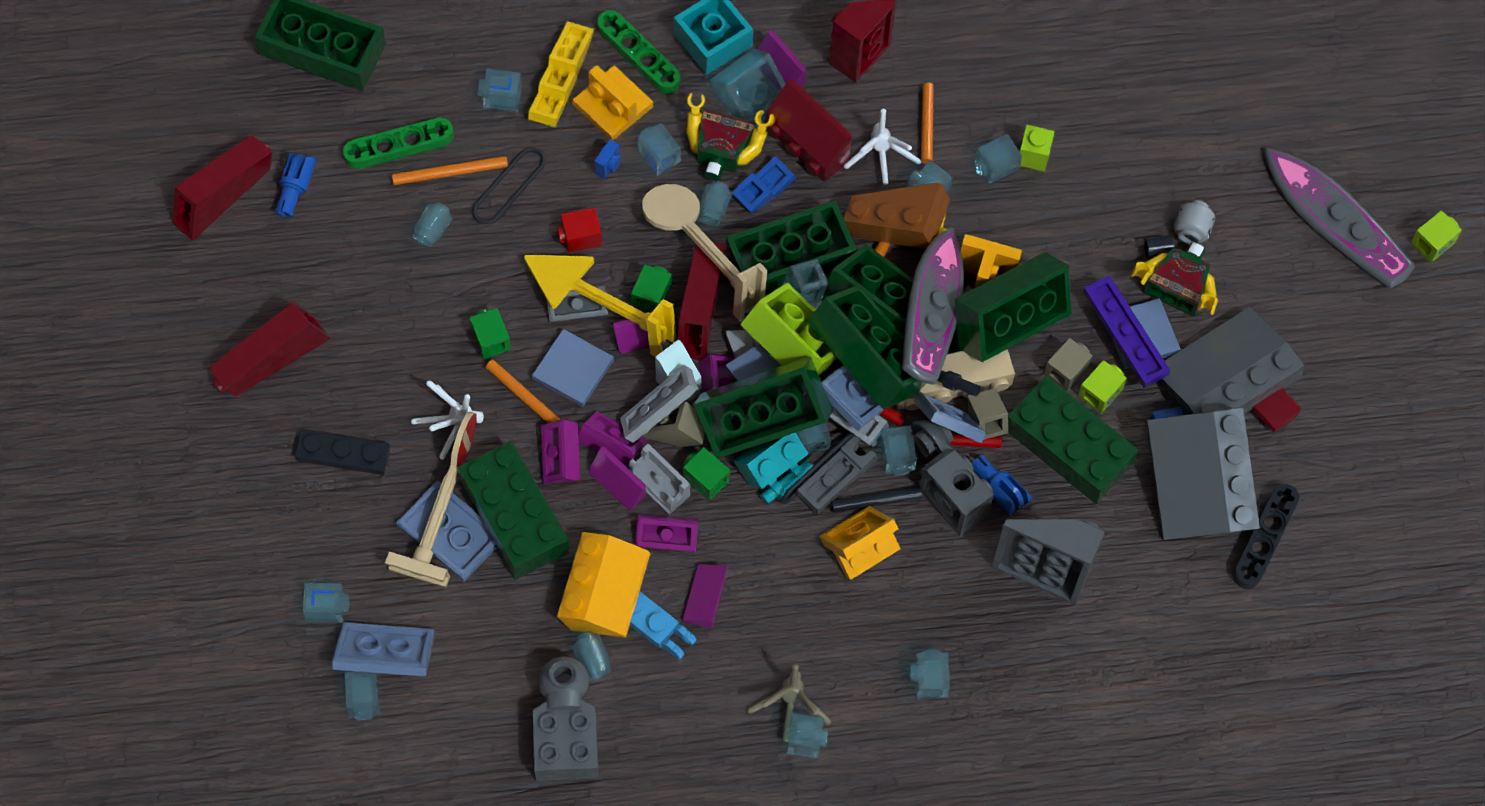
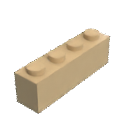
M1008 349L983 363L964 351L947 354L942 367L944 372L953 371L960 374L962 379L980 385V392L996 388L997 392L1003 391L1012 385L1015 375ZM940 382L934 385L926 384L920 390V392L944 403L951 401L952 398L961 396L967 398L970 395L960 390L952 391L944 388ZM916 396L896 404L897 409L906 408L908 411L919 409L914 402Z

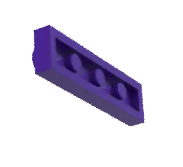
M1110 275L1084 287L1083 294L1142 387L1145 388L1169 376V367Z

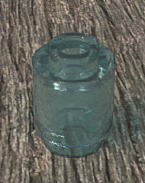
M713 181L712 184L705 185L700 199V214L698 216L700 222L709 226H719L721 221L725 220L732 197V192L728 189V185L719 181Z
M438 202L427 204L413 227L415 230L412 234L413 238L427 247H433L434 243H438L453 219L449 214V208Z
M586 632L575 639L576 643L572 645V650L576 659L587 669L590 680L602 678L612 671L610 667L611 659L599 634L593 635L592 632Z

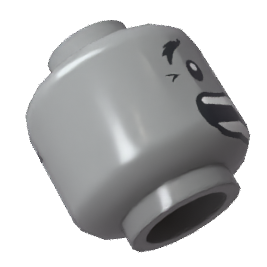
M1194 200L1182 204L1173 225L1174 232L1181 242L1188 245L1190 243L1199 244L1205 242L1210 237L1215 222V214L1203 201Z

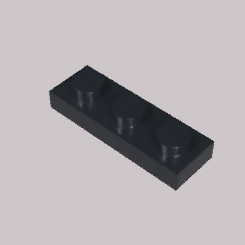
M301 429L295 459L305 463L384 476L391 447L388 443Z

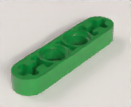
M613 10L604 11L598 17V31L600 35L648 82L663 94H672L679 89L680 73L677 68L621 14ZM605 22L610 24L615 22L616 30L612 26L606 27ZM626 38H633L637 41L636 46L633 48H626L621 43ZM645 56H651L655 58L656 63L647 67L642 65L640 61ZM662 75L667 79L672 77V83L669 81L663 83Z
M441 117L354 139L344 146V159L349 167L361 169L441 148L452 142L454 137L453 126L449 120ZM442 128L444 136H439L436 129ZM425 131H428V136L430 139L428 141H426ZM410 134H416L421 139L417 144L409 145L405 142V138ZM387 141L393 147L388 152H380L377 150L378 144ZM368 146L372 147L373 155L371 156L368 150ZM358 150L361 157L355 158L353 151Z

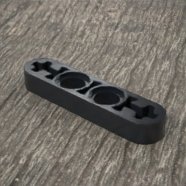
M1280 484L1273 490L1259 519L1260 528L1254 529L1234 570V581L1243 589H1253L1259 584L1298 504L1299 493L1292 485ZM1287 494L1289 495L1288 501L1281 512L1276 508L1281 500V496ZM1268 517H1274L1280 522L1281 527L1275 531L1269 530L1265 526L1264 520ZM1256 542L1264 543L1268 547V554L1264 556L1254 553L1252 545ZM1252 561L1256 563L1252 576L1247 580L1244 578V572Z

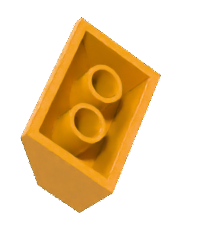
M582 532L557 617L571 631L626 638L651 553L648 550L610 535Z

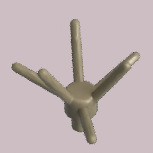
M796 664L792 666V671L789 672L788 678L784 680L782 689L747 710L751 714L759 709L767 708L781 698L787 702L783 733L784 742L789 741L794 704L802 701L813 715H817L825 724L831 723V720L803 692L804 684L800 680L801 674Z

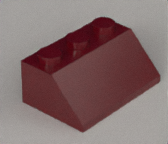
M894 0L851 2L844 10L842 8L839 9L832 18L833 28L830 35L832 39L829 48V64L856 83L891 46L896 2Z
M791 78L766 112L765 124L769 121L771 114L775 117L773 125L767 127L766 131L772 138H778L792 157H798L812 176H818L825 182L849 161L852 134Z

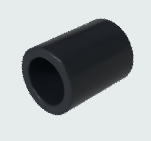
M1172 235L1144 239V250L1147 258H1154L1161 253L1168 254L1172 248H1175Z

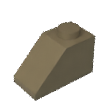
M685 401L641 437L679 447L701 445L706 433L695 407Z

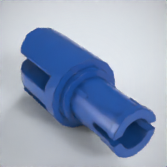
M289 152L279 180L282 192L275 208L277 214L284 217L287 214L288 218L293 217L299 195L307 192L317 162L316 158Z
M984 455L979 456V459L976 458L972 462L975 474L980 478H984L993 489V500L1009 516L1032 500V495L1007 471L999 472Z

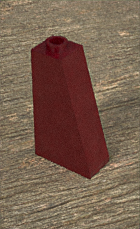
M251 134L177 185L174 192L172 224L192 241L197 238L270 170L272 151L268 145L260 142Z
M713 242L725 255L726 244ZM697 244L679 318L678 340L684 345L691 359L703 360L708 352L722 271Z
M293 301L211 365L209 368L215 376L212 381L222 393L227 391L237 397L325 343L330 338L315 316Z

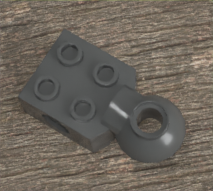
M928 420L915 421L912 423L914 443L926 458L933 459L921 469L922 479L919 480V486L922 493L961 537L988 517L994 496L992 494L993 489L984 478L980 479L975 474L969 459L965 456H960L950 444L954 440L950 429Z
M561 656L553 658L543 666L539 673V689L547 701L533 710L534 771L536 781L599 778L596 707L581 700L588 690L590 679L585 666L573 657ZM563 673L572 677L565 684L558 683L555 679Z

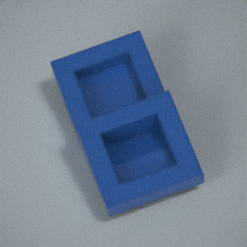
M775 156L756 175L751 173L732 194L753 213L774 199L797 178Z

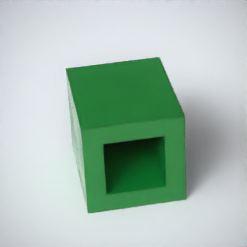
M644 264L631 293V305L647 312H653L663 299H667L672 287V274L663 267L656 265L652 267Z
M498 308L492 310L484 309L470 317L471 330L483 360L511 350L510 337Z
M705 447L698 453H691L683 463V478L708 501L730 482V469Z

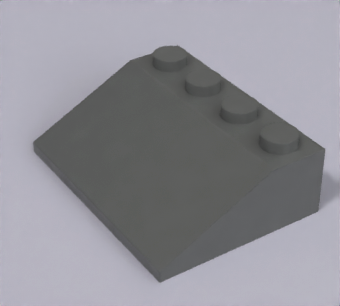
M1248 307L1166 359L1165 363L1170 369V374L1159 381L1176 404L1182 407L1185 415L1233 408H1243L1245 414L1268 396L1300 379L1305 365L1289 344L1252 308Z
M1243 408L1146 420L1163 540L1260 528Z
M1078 519L1006 520L992 568L1075 605L1089 576L1105 531L1100 530L1099 526L1091 521L1085 520L1082 522Z

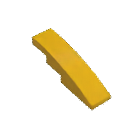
M567 21L549 56L548 67L539 83L538 94L529 110V120L556 127L580 72L594 34V29Z

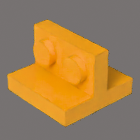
M596 65L589 71V86L573 99V106L608 139L615 140L653 108V101L615 65L607 72H604Z
M965 234L960 252L963 259V271L977 275L975 288L1019 266L1022 250Z
M871 506L819 536L823 545L834 552L845 577L850 580L901 549L893 532L898 530L895 520Z

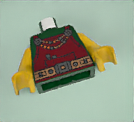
M692 93L688 96L687 101L691 107V112H688L686 134L691 150L698 154L697 162L706 165L704 176L707 179L719 181L723 170L735 173L740 165L748 164L760 154L767 136L765 130L773 125L775 121L773 114L770 115L769 121L764 124L761 121L764 110L757 112L755 122L707 109L700 113V108L705 104L704 95L702 94V102L698 106L691 102Z
M1190 243L1185 252L1178 248H1172L1168 254L1161 253L1145 263L1138 262L1130 274L1131 277H1140L1142 285H1145L1147 281L1144 294L1154 299L1160 298L1161 302L1192 317L1201 308L1208 309L1211 315L1215 312L1218 303L1214 277L1209 274L1211 265L1201 260L1205 249L1200 244Z

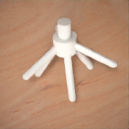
M881 109L879 123L873 127L871 140L860 149L859 153L844 164V168H850L874 148L876 151H879L883 185H888L886 150L892 148L918 165L921 164V160L908 152L912 149L909 144L891 136L889 130L885 128L886 110Z
M427 381L426 385L451 406L449 415L414 418L411 420V423H437L429 427L431 431L455 425L439 456L443 460L457 436L465 415L469 411L476 413L477 423H482L484 416L483 412L471 410L469 394L464 396L463 403L460 405L440 385Z

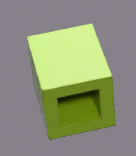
M1026 125L1017 165L1045 172L1055 131Z
M1441 210L1416 231L1411 244L1432 263L1456 243L1462 229L1459 228L1455 219L1447 216Z
M1103 360L1083 382L1078 397L1102 414L1123 390L1127 378L1119 367L1113 364L1110 365Z

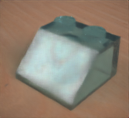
M752 49L710 79L721 103L734 117L755 122V116L760 110H764L761 121L762 123L765 122L767 110L785 86V82L770 53Z

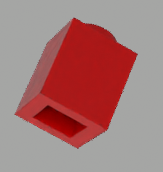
M595 207L561 214L562 225L557 226L560 243L566 242L568 253L602 246V233Z

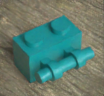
M796 433L751 447L733 460L748 485L760 489L767 486L768 489L760 495L766 504H769L775 498L777 500L782 498L785 491L813 466L809 460H806L801 465L797 464L809 453ZM788 470L789 474L779 481L776 480L777 477Z

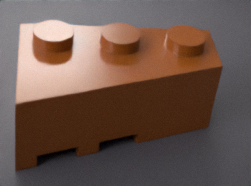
M941 182L853 195L844 216V221L853 238L926 249L939 234L950 198Z

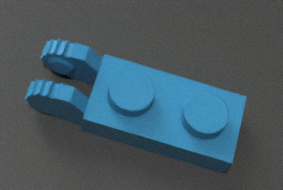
M639 591L630 626L659 649L662 647L669 654L680 660L684 652L678 645L669 640V637L674 633L689 645H693L697 639L684 626L679 625L675 618Z

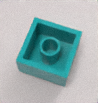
M701 0L674 17L675 37L706 75L753 46V28L730 0Z

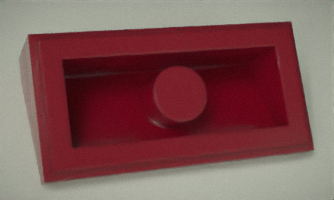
M1284 388L1279 389L1252 408L1273 432L1291 423L1301 412V407Z

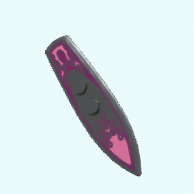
M1271 148L1264 149L1268 169L1275 184L1287 202L1316 232L1388 288L1401 284L1410 276L1415 268L1414 262L1373 216L1340 184L1319 168L1298 157Z
M949 227L937 235L922 254L913 277L907 309L902 369L916 380L931 385L936 384L956 328L955 299L963 295V259L953 227Z

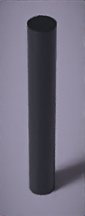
M921 487L834 500L831 502L832 510L835 513L866 508L868 506L872 507L921 499L922 490Z

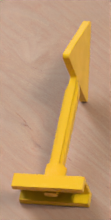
M524 256L528 268L552 309H555L567 294L573 290L638 324L641 329L647 331L650 354L655 357L663 351L662 344L666 339L673 343L677 340L672 303L663 299L652 313H644L581 280L595 263L594 257Z

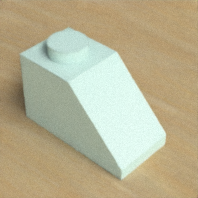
M677 340L655 357L656 381L660 385L680 367L686 365L692 369L697 386V391L685 400L690 402L701 391V375L680 340Z

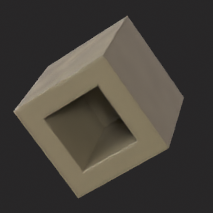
M1069 338L1047 362L1044 374L1068 392L1089 368L1093 355L1090 354L1089 349L1080 342L1076 343Z
M996 388L980 392L976 397L972 395L967 396L968 414L985 431L986 436L984 440L1009 433L1008 412Z

